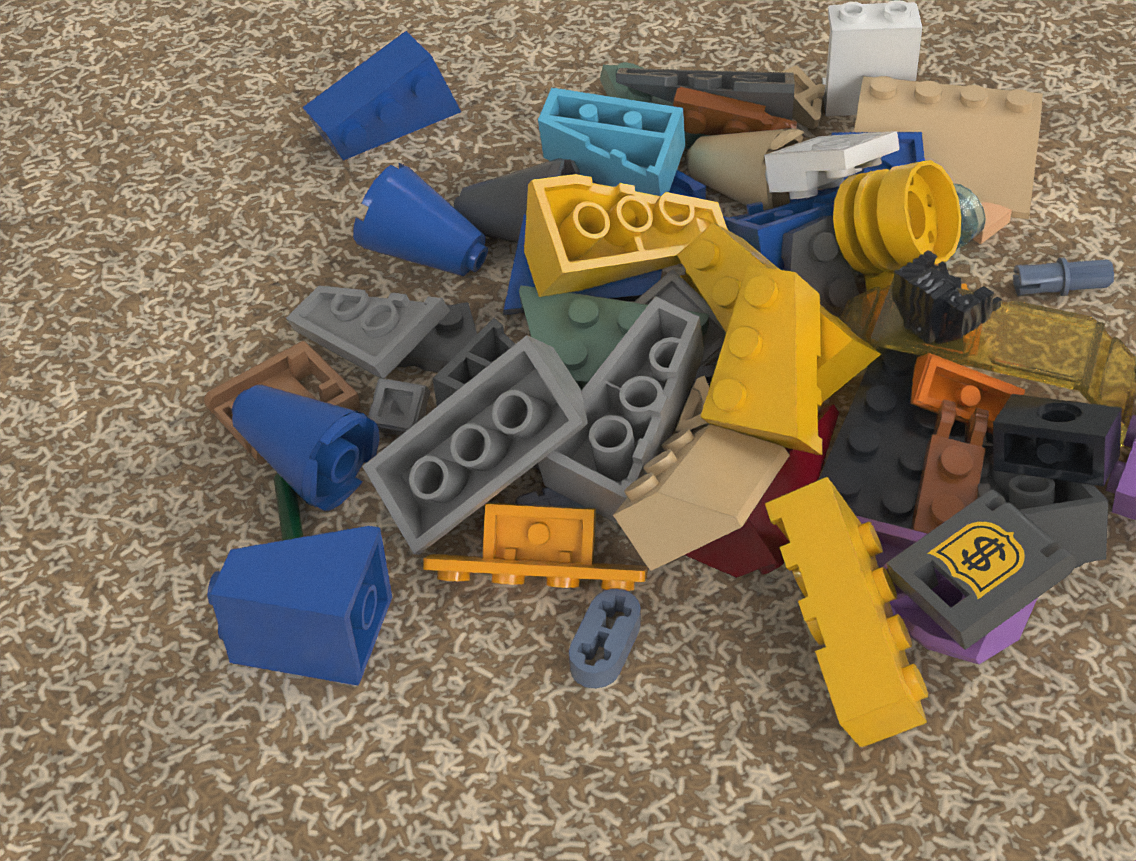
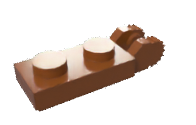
M943 399L938 411L934 433L927 443L911 530L928 534L977 499L978 484L980 483L986 449L982 447L987 431L989 411L976 408L968 423L966 443L949 439V434L956 417V403Z

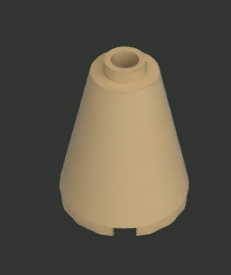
M793 128L702 136L689 148L686 164L691 177L696 181L745 206L762 202L763 210L773 209L790 203L789 192H769V185L765 176L766 164L764 155L801 143L810 138H805L802 135L805 132Z

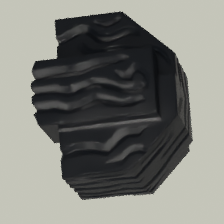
M929 250L921 254L919 259H913V263L909 262L906 266L901 267L899 271L894 272L892 299L904 320V328L927 344L933 341L937 344L959 340L979 327L980 324L985 323L990 319L991 313L1001 307L1002 299L999 297L993 299L994 292L985 286L974 291V294L962 295L956 288L957 283L950 278L946 263L942 261L938 266L934 265L938 256Z

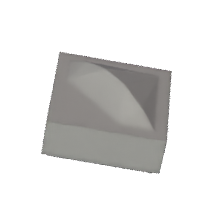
M378 378L368 418L375 421L379 432L402 435L424 417L430 390L425 385Z

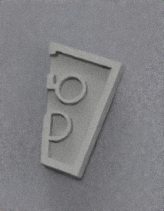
M319 285L286 319L297 333L373 375L384 379L450 310L443 298L428 296L425 302L410 301L406 294L391 293L388 298L369 297L365 290Z

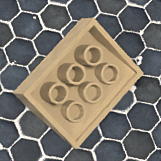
M863 76L854 132H922L925 161L932 160L943 167L952 179L959 198V204L969 202L993 203L1011 209L1012 218L1029 219L1041 123L1042 93H1032L1022 89H991L979 85L939 84L929 80L921 82L897 80L887 76Z

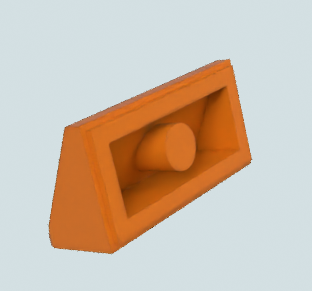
M927 353L917 358L914 367L911 404L938 414L943 399L956 403L955 421L968 425L970 417L976 408L989 411V419L986 432L993 435V421L1012 394L1024 395L1025 389Z

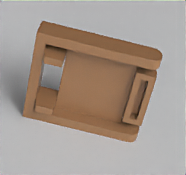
M304 340L207 392L204 397L206 408L215 414L219 422L261 465L267 461L233 427L232 406L236 397L242 391L260 384L317 400L299 382V380L313 374L322 383L318 386L320 401L355 411L361 409L358 393Z

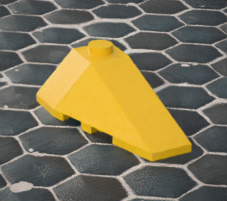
M578 174L534 179L528 184L524 253L538 296L543 297L581 291L681 264L677 254L713 222L727 229L718 202L669 192H665L662 196L637 192L634 185L619 183L616 187L592 183V177Z

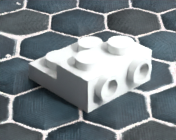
M897 131L818 136L765 154V176L769 185V192H789L790 199H802L818 195V189L838 187L844 181V177L860 172L862 168L882 164V156L898 151Z

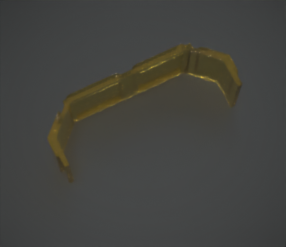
M894 278L891 285L881 290L880 286H877L847 301L840 320L873 348L880 346L920 356L931 353L957 364L1077 390L1090 404L1121 407L1120 447H1124L1123 443L1136 398V356L1119 338H1112L1104 329L1105 323L1098 322L1095 318L1083 314L1021 301H1011L1009 303L1002 301L1001 307L991 313L989 320L980 324L979 327L963 336V338L942 344H937L934 341L927 344L903 327L904 320L892 299ZM957 288L962 295L974 294V291Z

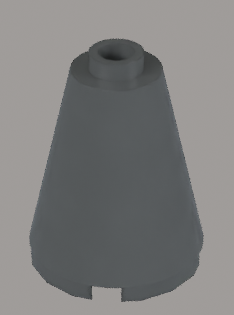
M554 159L464 187L460 196L456 197L454 201V208L485 236L518 243L524 214L526 215L527 193L530 181L581 174L573 160Z

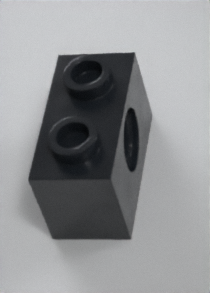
M1012 394L993 421V470L1104 487L1120 457L1122 408Z

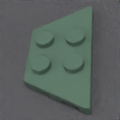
M521 285L519 289L521 306L525 313L530 337L555 349L581 391L648 306L647 304L569 292L539 297L536 287ZM688 311L700 317L703 337L708 332L709 314Z

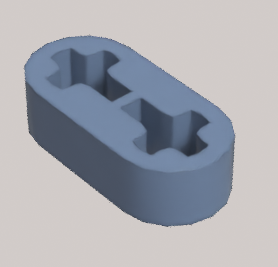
M609 589L599 593L592 600L569 649L571 676L578 684L587 688H602L613 683L620 675L641 626V607L638 599L632 593L622 589ZM616 611L625 613V616H619L616 619L612 629L607 628L606 617H612ZM599 646L603 647L604 659H598L594 666L587 665L585 660H592Z

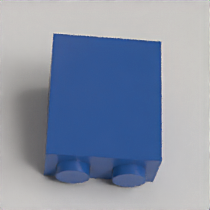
M364 526L231 549L221 571H216L212 575L207 594L208 602L210 605H213L218 621V636L224 641L229 662L359 686L392 600L380 527Z

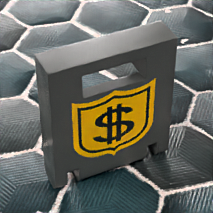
M995 490L986 492L887 562L891 580L964 650L1066 578L1076 566L1075 557L1064 548L1060 549L1057 541L1009 502L1005 503L1004 497ZM935 569L966 596L951 608L932 591L934 587L939 585Z

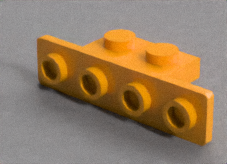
M486 503L483 556L431 554L423 558V569L437 570V579L443 581H470V572L490 573L492 574L491 582L497 584H524L525 576L547 577L546 585L551 587L576 588L579 587L580 579L602 580L601 588L605 590L622 589L633 591L635 590V582H645L648 575V567L644 565L594 563L596 508Z

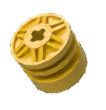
M932 160L895 166L890 170L882 169L850 175L840 184L834 200L833 223L836 240L843 257L854 270L867 275L900 269L909 262L913 263V259H919V256L927 250L938 256L934 264L942 261L947 262L956 251L961 235L959 198L952 179L942 166Z

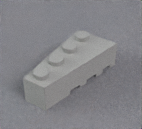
M656 296L653 298L582 389L581 393L588 424L538 462L545 486L586 508H596V513L618 524L613 514L627 498L624 490L635 480L646 475L647 473L643 467L654 457L665 451L662 444L673 434L703 359L704 346L699 316Z

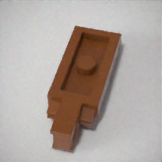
M684 87L677 88L673 106L683 108L684 131L691 134L721 135L789 128L796 129L797 121L766 113V106L747 101Z

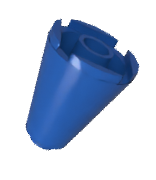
M398 163L399 169L393 165L385 168L374 180L361 203L368 207L364 221L358 218L355 219L353 238L357 245L370 251L460 276H465L470 270L473 272L478 271L488 254V247L485 246V235L410 167Z
M260 384L242 391L233 403V427L308 505L315 508L318 507L323 511H330L338 507L361 485L363 481L356 478V475L363 463H367L377 454L380 440L378 425L362 412Z

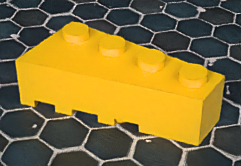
M714 222L677 254L725 332H727L747 265L779 269L743 238ZM820 305L821 358H817V387L821 389V401L823 403L881 354L852 332L851 328Z
M828 477L765 503L770 521L774 525L777 524L790 541V543L781 546L780 550L786 568L792 571L801 592L805 596V598L798 600L804 621L807 623L815 641L819 645L825 644L826 646L815 651L839 724L859 747H864L927 723L920 700L928 697V691L917 666L914 663L910 665L908 663L905 650L912 647L911 637L899 614L893 615L890 601L897 599V593L887 570L884 567H878L875 555L882 553L883 550L873 525L869 521L861 524Z

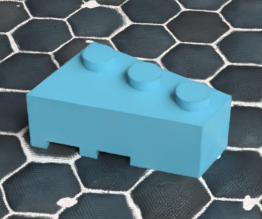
M551 87L538 118L543 157L549 161L558 158L571 159L577 165L581 175L592 177V181L598 184L616 187L619 183L634 185L637 192L658 196L669 192L685 148L683 108Z

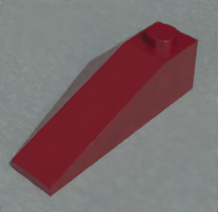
M834 404L818 411V436L822 438V455L785 448L790 456L744 525L685 554V556L736 578L756 570L761 575L768 574L785 563L780 547L790 543V541L777 524L774 525L770 521L765 503L818 481L839 416V411Z

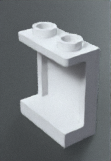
M900 0L875 4L847 2L842 5H830L828 7L830 35L826 78H822V84L826 85L823 96L826 116L857 115L863 76H887L897 80L916 81L922 35V24L916 3Z

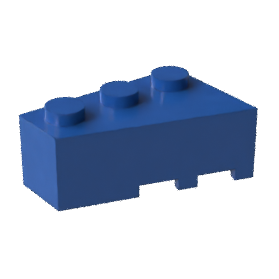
M407 31L403 32L302 107L321 137L342 160L461 113L432 55Z

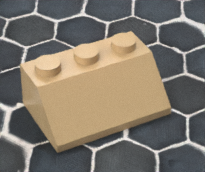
M710 424L695 433H692L689 428H685L672 435L662 444L665 451L654 457L643 467L647 474L635 480L624 490L627 498L613 516L649 570L652 571L741 528L790 455L784 446Z

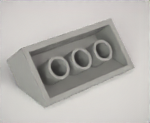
M526 335L362 466L413 554L420 555L585 427L588 423L581 389L552 346Z

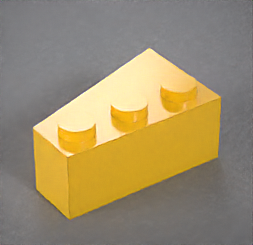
M747 265L700 418L709 424L781 445L785 448L822 455V438L818 436V407L822 406L821 389L817 387V358H821L820 294L796 272Z

